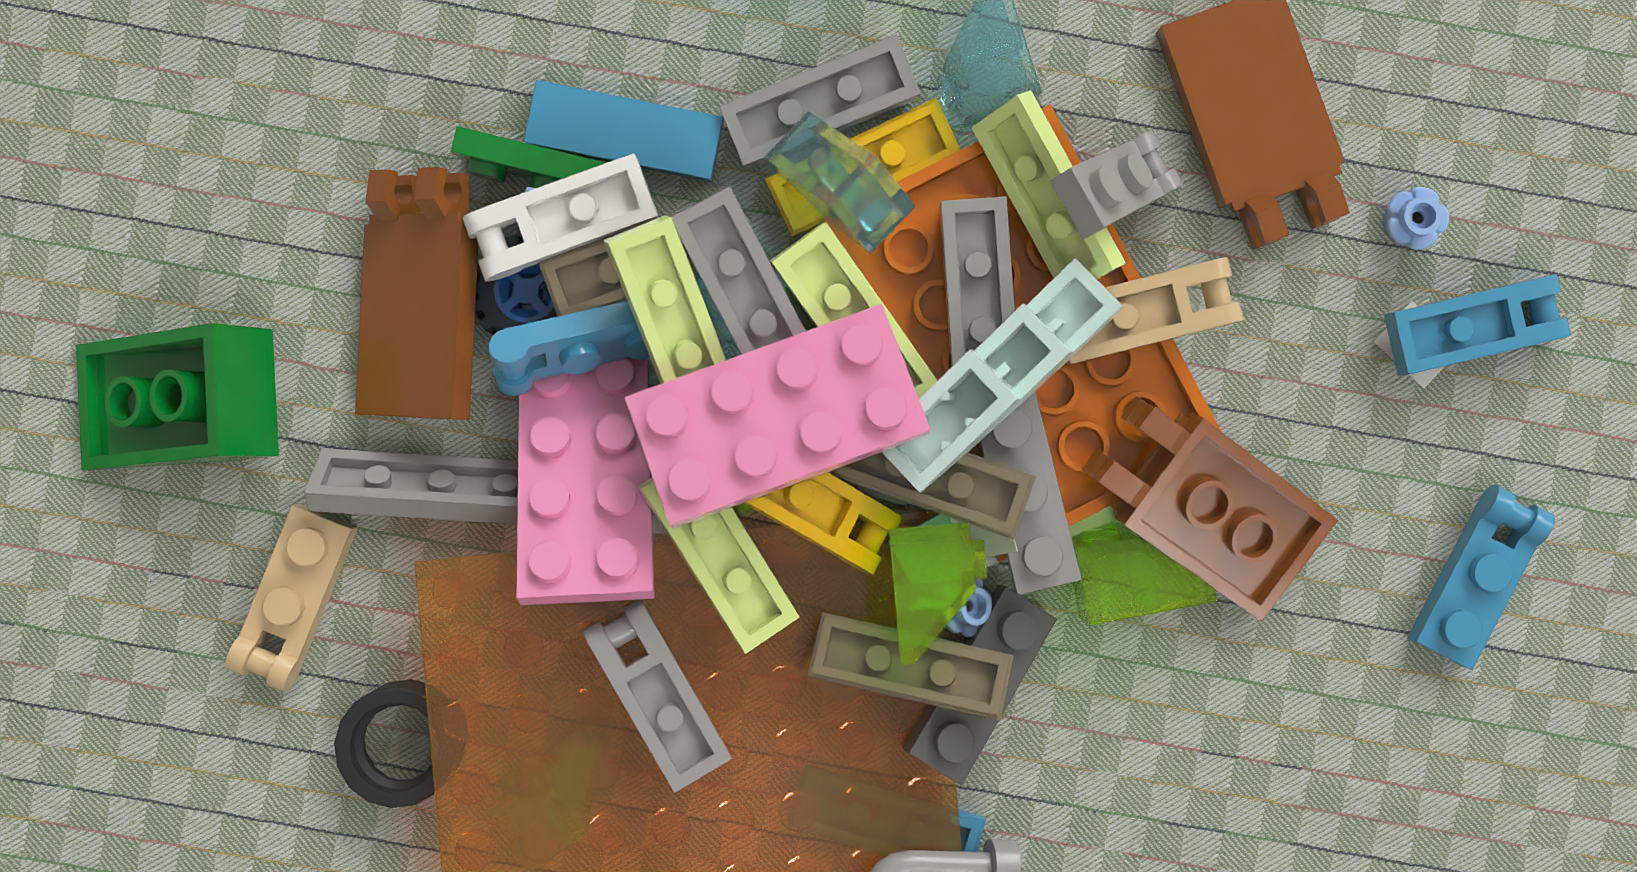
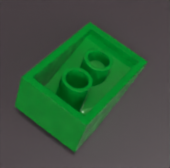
M209 323L76 345L81 471L226 462L279 456L273 329Z

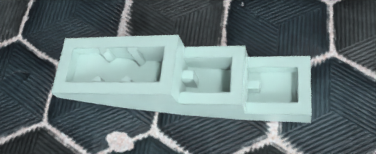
M1075 258L1027 305L1023 303L975 351L970 349L919 399L931 429L930 434L885 450L882 453L919 493L923 492L1020 406L1124 307Z

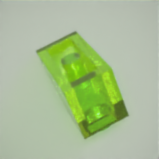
M970 522L889 529L901 668L915 667L972 599L976 591L975 579H987L984 539L971 540Z
M1118 524L1102 525L1094 529L1080 531L1082 541L1073 542L1082 579L1072 582L1078 615L1090 626L1218 601L1214 587L1142 538L1128 532L1120 533Z

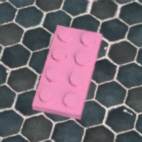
M882 304L625 397L669 525L672 528L929 435L931 430Z
M625 358L600 364L595 369L583 374L572 375L562 373L534 380L533 386L529 391L519 395L517 600L520 605L654 599L653 511L637 487L650 479L652 474L625 397L650 388L649 358Z

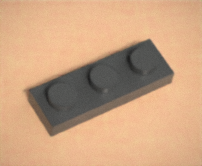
M997 585L991 595L992 610L988 620L979 625L976 634L972 637H967L963 644L1014 655L1002 710L1003 715L1057 619L1021 595L1015 594L1009 587ZM927 705L902 749L954 782L963 785L999 721Z

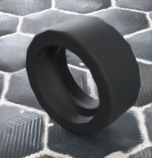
M413 679L387 682L356 700L340 720L334 742L337 768L348 787L367 802L388 808L412 806L432 796L447 783L461 764L466 745L463 718L453 700L437 687ZM404 705L417 709L429 718L437 732L438 749L434 762L426 772L415 778L398 780L386 776L374 766L366 752L364 738L368 724L377 713L388 707Z

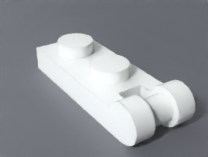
M633 153L475 210L465 215L463 221L469 238H477L484 258L479 260L478 263L485 281H494L513 275L545 259L638 227L659 218L638 158ZM517 222L524 243L508 248L502 229L507 225Z

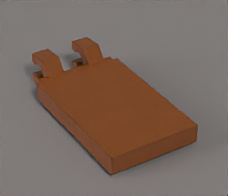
M1233 0L1162 25L1156 32L1157 39L1218 207L1220 209L1231 205L1233 212L1239 211V216L1253 250L1289 236L1280 204L1274 199L1275 197L1297 190L1312 229L1334 222L1350 214L1341 184L1335 178V176L1342 174L1340 165L1345 163L1286 0Z
M440 167L418 168L417 176L398 175L397 171L389 169L369 170L365 202L374 215H369V224H364L355 414L470 420L478 241L477 238H469L463 221V217L469 214V175L464 173H447V169Z
M1135 396L1121 418L1157 443L1155 448L1135 475L1098 449L1085 464L1082 471L1118 496L1111 506L1117 511V514L1114 516L1117 520L1262 622L1338 520L1204 418L1193 412L1189 416L1180 412L1174 421L1155 406L1147 404Z

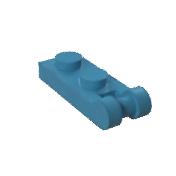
M1558 275L1540 277L1384 314L1398 376L1414 374L1571 336L1568 318H1560L1555 294L1561 293ZM1528 301L1533 324L1527 326L1520 303Z
M628 301L506 328L496 332L489 342L490 358L494 365L495 383L501 392L510 396L526 393L532 388L534 380L562 373L572 375L583 374L595 369L600 364L625 358H650Z
M1496 484L1487 488L1477 502L1407 637L1415 643L1470 670H1473L1534 551L1537 546L1548 538L1555 523V517L1552 513L1537 505H1530L1527 508L1515 502V494ZM1502 523L1513 528L1505 545L1492 538L1497 527Z

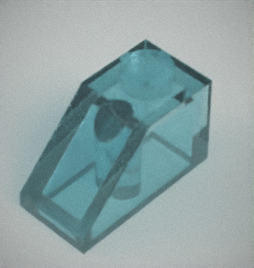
M976 0L947 55L943 66L944 75L937 77L938 90L947 114L957 112L961 128L980 122L1017 94L1032 91L1037 100L1042 93L1014 1Z
M809 111L764 157L835 228L869 254L916 207L875 155Z

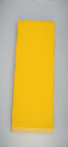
M934 98L766 178L765 183L793 239L816 228L823 223L824 219L961 149L937 98Z

